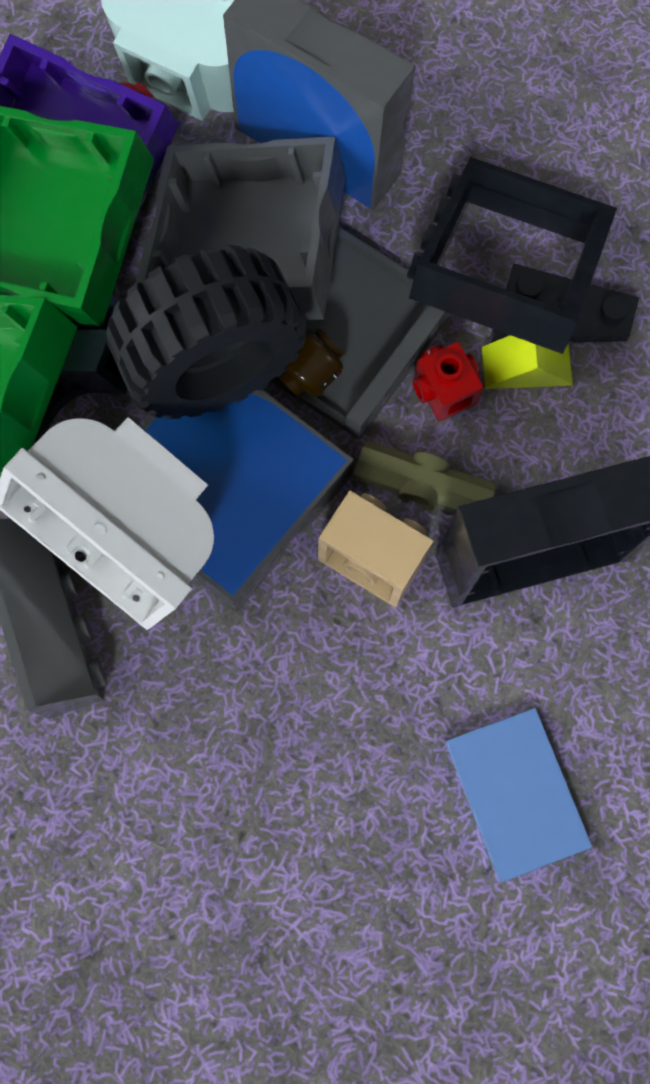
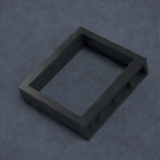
M470 157L462 175L454 174L447 192V197H450V199L442 197L434 218V223H437V225L429 223L420 248L424 252L415 251L412 264L407 272V278L413 280L409 299L563 354L578 322L617 208ZM468 203L584 243L560 309L439 266Z

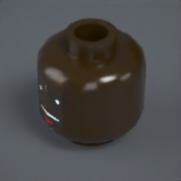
M318 329L315 333L307 330L304 347L300 349L299 357L295 362L289 363L288 370L278 378L297 397L303 391L310 396L318 397L343 372L344 366L340 358L345 353L321 329Z

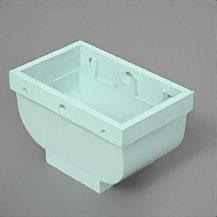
M101 0L102 7L115 37L113 41L114 47L129 83L134 85L137 82L141 83L152 93L156 100L201 121L204 120L210 109L220 112H234L223 14L234 0Z

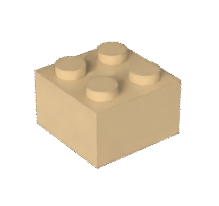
M349 490L318 538V560L397 608L425 563L433 540L427 537V530L417 522L408 518H403L400 521L385 512L386 506L372 495L363 493L360 497Z

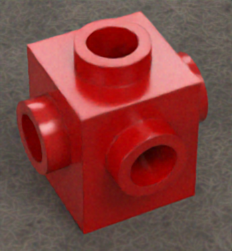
M459 342L445 348L443 345H437L425 351L417 361L414 379H412V386L417 398L422 404L428 403L438 422L477 405L484 388L479 379L480 370L476 360L471 354L466 355Z

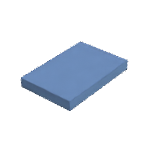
M536 708L445 741L499 882L502 883L592 848Z

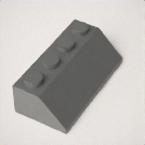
M11 518L0 519V623L26 710L51 719L104 700L100 687L107 685L106 676L98 658L91 660L86 643L93 641V636L86 616L84 614L77 616L72 599L79 597V591L71 571L63 572L59 558Z

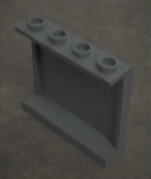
M338 226L324 320L305 321L306 330L315 333L318 329H321L345 353L340 358L344 366L343 372L318 397L310 396L305 391L297 397L278 377L273 378L271 382L360 440L452 314L409 299L413 280L407 278L408 270Z

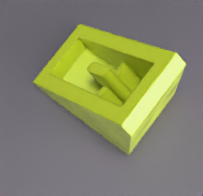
M510 335L481 348L485 389L573 385L569 343L564 353L561 354Z

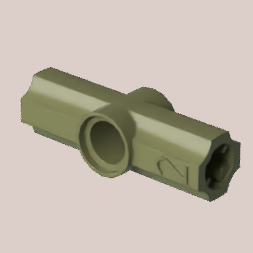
M366 440L362 448L353 478L376 488L398 494V498L404 503L408 504L409 500L425 505L424 510L434 511L438 508L453 514L456 513L458 506L493 497L496 484L451 469L447 461L436 455L425 452H416L410 455Z

